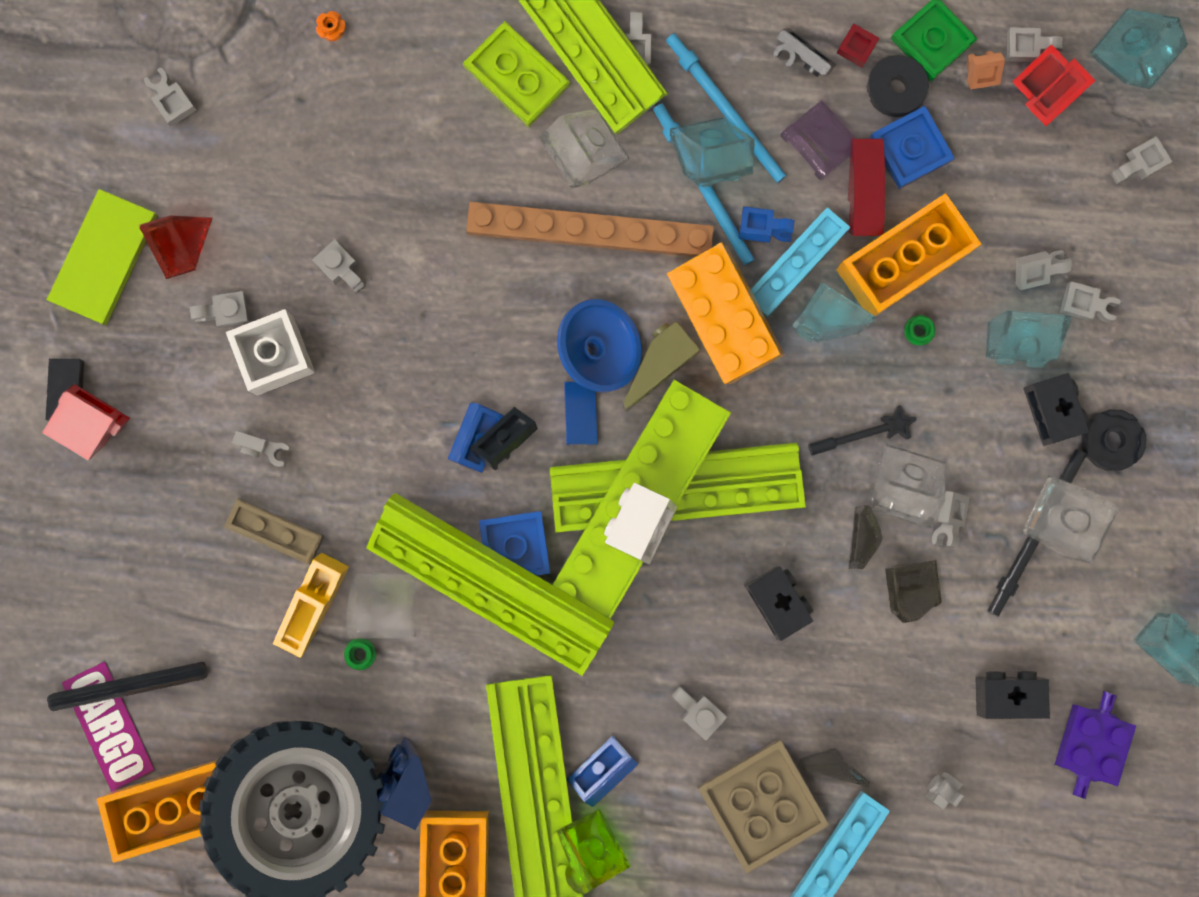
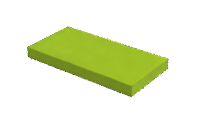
M98 189L46 300L107 326L158 215L155 212Z

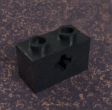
M1069 373L1023 388L1043 446L1089 432L1088 415L1080 406L1077 397L1079 395L1078 386L1071 379ZM1061 405L1062 411L1057 412L1055 407Z
M781 566L772 568L744 585L776 640L779 641L786 639L814 622L810 616L813 613L811 605L804 596L799 598L793 588L797 585L794 577L788 569L782 570ZM777 594L787 596L788 600L784 602L785 609L775 607L774 604L778 601Z
M988 671L986 672V677H975L977 716L985 719H1050L1049 679L1037 677V672L1018 671L1017 677H1006V672ZM1014 690H1016L1017 696H1012L1011 699H1009L1008 693H1012Z

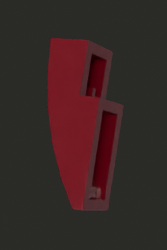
M851 138L848 187L850 229L848 233L852 236H882L884 234L885 158L883 139Z

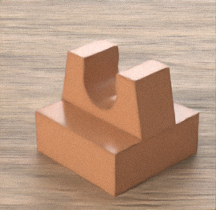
M988 51L982 56L968 55L966 66L968 71L967 83L970 89L1000 85L1005 63L1001 52L993 53Z

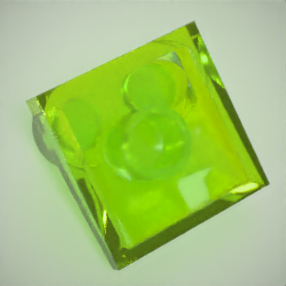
M600 809L557 830L560 843L569 863L565 871L566 880L574 892L586 894L631 867Z

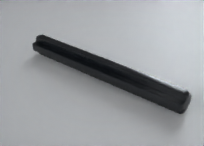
M198 662L52 693L47 697L48 707L50 711H58L204 680L208 676L207 667L204 662Z

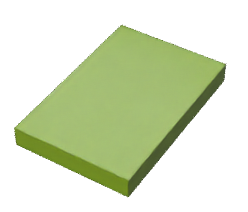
M506 21L463 62V67L528 128L570 87V81Z

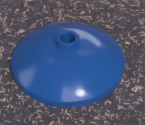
M586 300L572 307L560 323L557 334L559 357L565 370L575 382L594 392H611L624 387L633 379L641 362V340L635 324L624 310L606 300ZM587 346L590 347L591 354L588 352Z

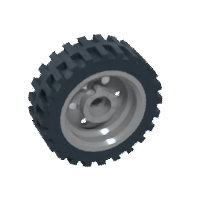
M296 720L275 722L262 728L258 727L250 731V734L244 738L236 740L230 745L229 751L224 756H220L216 761L214 771L210 777H207L204 784L206 788L203 799H200V834L204 841L205 851L217 871L230 886L242 892L246 897H326V894L333 890L340 893L348 887L345 882L352 875L355 874L359 877L365 870L362 864L367 856L371 855L374 857L378 847L374 846L378 833L383 834L385 824L380 822V810L384 803L378 801L377 796L379 789L383 788L384 785L382 778L377 777L373 767L376 764L373 759L363 753L361 750L362 746L356 740H351L345 736V732L317 722ZM298 770L302 771L305 775V779L300 784L295 783L292 778L294 772ZM264 784H270L273 787V793L269 797L261 795L260 789ZM322 791H327L330 796L325 804H321L318 801V795ZM287 803L291 805L297 803L294 808L298 812L294 817L292 815L284 817L286 811L283 808ZM258 818H264L267 821V826L263 831H257L254 828V822ZM316 825H322L324 828V832L320 837L312 835V830ZM284 839H291L293 842L292 848L288 851L280 849V843Z

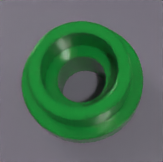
M915 315L905 323L904 336L909 343L915 346H924L934 338L935 325L927 316ZM915 326H920L923 329V336L915 334Z
M354 639L345 648V661L352 669L365 670L374 663L376 648L367 639ZM358 648H363L366 651L365 659L359 660L356 657V650Z

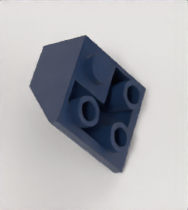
M404 737L401 744H396L389 755L388 761L390 763L384 773L380 772L377 776L382 778L384 785L383 788L379 789L377 796L378 801L384 803L380 810L382 815L416 830L432 800L420 757L411 740Z

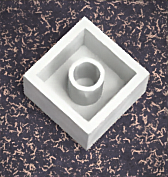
M286 309L226 332L247 390L257 396L315 373L295 318Z
M633 483L631 489L626 488L620 498L619 506L622 508L617 518H612L606 527L604 535L607 536L605 543L650 565L677 506L670 499Z

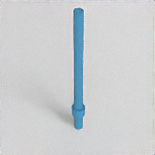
M676 33L672 34L666 42L679 57V64L686 72L690 71L776 183L781 182L787 175L699 64L700 59L694 51H689Z
M663 103L655 106L653 111L664 128L662 131L668 143L672 142L744 266L752 263L755 259L743 239H739L738 230L682 137L684 132L678 122L674 123Z

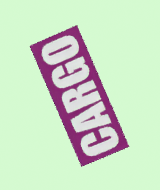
M104 661L62 682V685L66 691L113 681V678ZM121 697L73 707L111 792L154 771V767Z

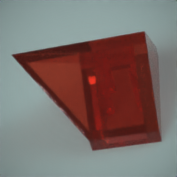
M169 215L139 226L166 279L196 270V265L213 219L212 217Z

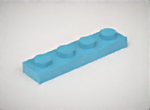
M828 207L752 287L751 291L766 319L850 229Z
M860 791L790 897H833L890 810L863 791Z

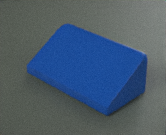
M564 382L567 446L598 445L596 392L582 387L577 382Z
M471 402L449 453L448 460L482 473L486 464L472 453L470 447L505 415L481 404Z
M612 736L567 778V781L581 799L593 807L622 781L638 763L620 742Z

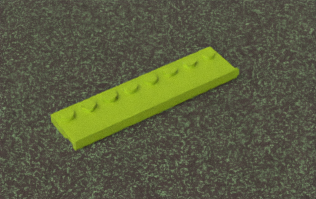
M518 0L616 134H620L664 96L669 94L601 0Z
M673 380L558 574L553 586L611 619L643 564V561L605 543L607 536L604 535L606 527L612 518H617L622 508L619 506V501L626 488L631 489L633 483H636L670 499L677 506L731 412Z
M797 443L709 451L677 504V509L671 521L805 508L802 471L800 470L798 454L799 445ZM626 460L549 467L556 533L586 529Z
M397 493L392 494L383 507L384 511L376 523L366 549L583 676L614 625L611 619Z
M552 674L486 684L514 896L583 897Z

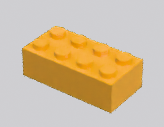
M945 193L845 259L836 271L868 317L873 319L972 253L981 245V242Z
M721 242L667 273L724 384H732L785 355L727 245Z
M217 760L112 791L97 798L113 863L202 836L199 829V823H201L199 804L206 787H204L206 779L214 771Z
M426 810L421 819L419 897H488L489 811Z

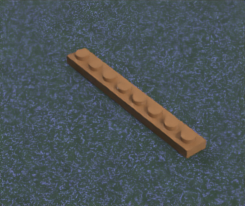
M469 202L466 232L467 235L696 257L712 248L714 226Z

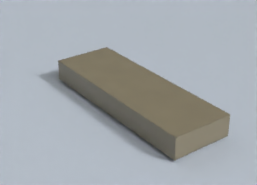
M238 498L224 525V528L311 565L312 560L315 558L324 538V535Z

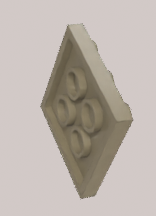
M780 739L697 786L746 874L829 826Z

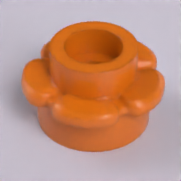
M329 11L328 14L322 13L316 20V31L321 38L328 41H337L343 36L346 24L341 19L339 13L335 11ZM329 23L333 24L331 28L328 27Z

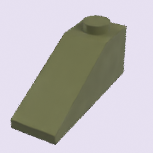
M677 321L671 326L667 323L663 324L652 334L655 338L651 341L623 403L622 408L626 412L698 355L700 349Z

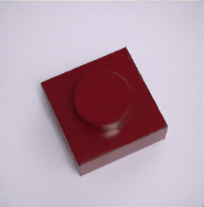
M853 23L838 48L837 54L863 68L880 38Z

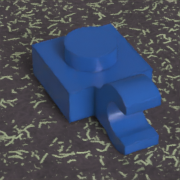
M743 206L739 239L770 243L772 235L779 241L791 242L795 220L773 218L774 210Z

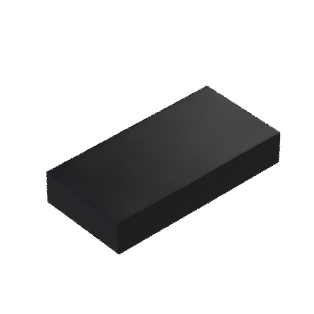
M49 358L45 420L49 421L64 391L74 384L83 389L84 360Z

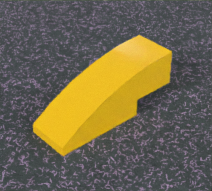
M322 552L312 560L301 587L294 594L273 642L274 645L299 658L304 655L330 608L349 566Z

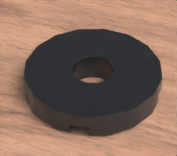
M896 55L888 56L876 64L869 74L866 88L874 108L884 115L901 117L919 108L927 96L929 84L927 74L918 62L910 57ZM893 80L901 81L905 86V91L902 93L894 92L890 88V82Z
M1109 409L1094 415L1089 420V432L1082 434V448L1084 453L1087 454L1086 457L1096 467L1106 471H1121L1131 467L1142 458L1146 449L1145 430L1137 422L1138 419L1133 414L1124 410ZM1110 432H1115L1120 436L1121 444L1117 449L1112 448L1108 444L1107 438Z

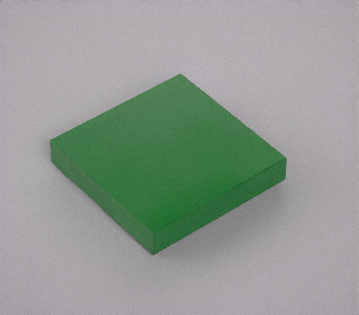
M931 0L890 38L907 57L914 59L923 67L931 82L977 41L975 35L941 0Z

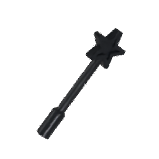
M899 405L895 408L893 416L881 417V421L885 423L883 425L839 438L830 437L810 443L808 448L813 456L834 450L839 445L888 431L887 439L899 433L907 440L911 438L908 426L915 422L917 418L905 417L902 407Z

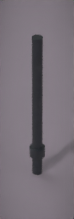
M1075 449L1006 577L1000 579L996 587L998 592L987 610L990 614L999 617L1009 597H1014L1018 590L1019 584L1017 583L1087 456L1083 451Z

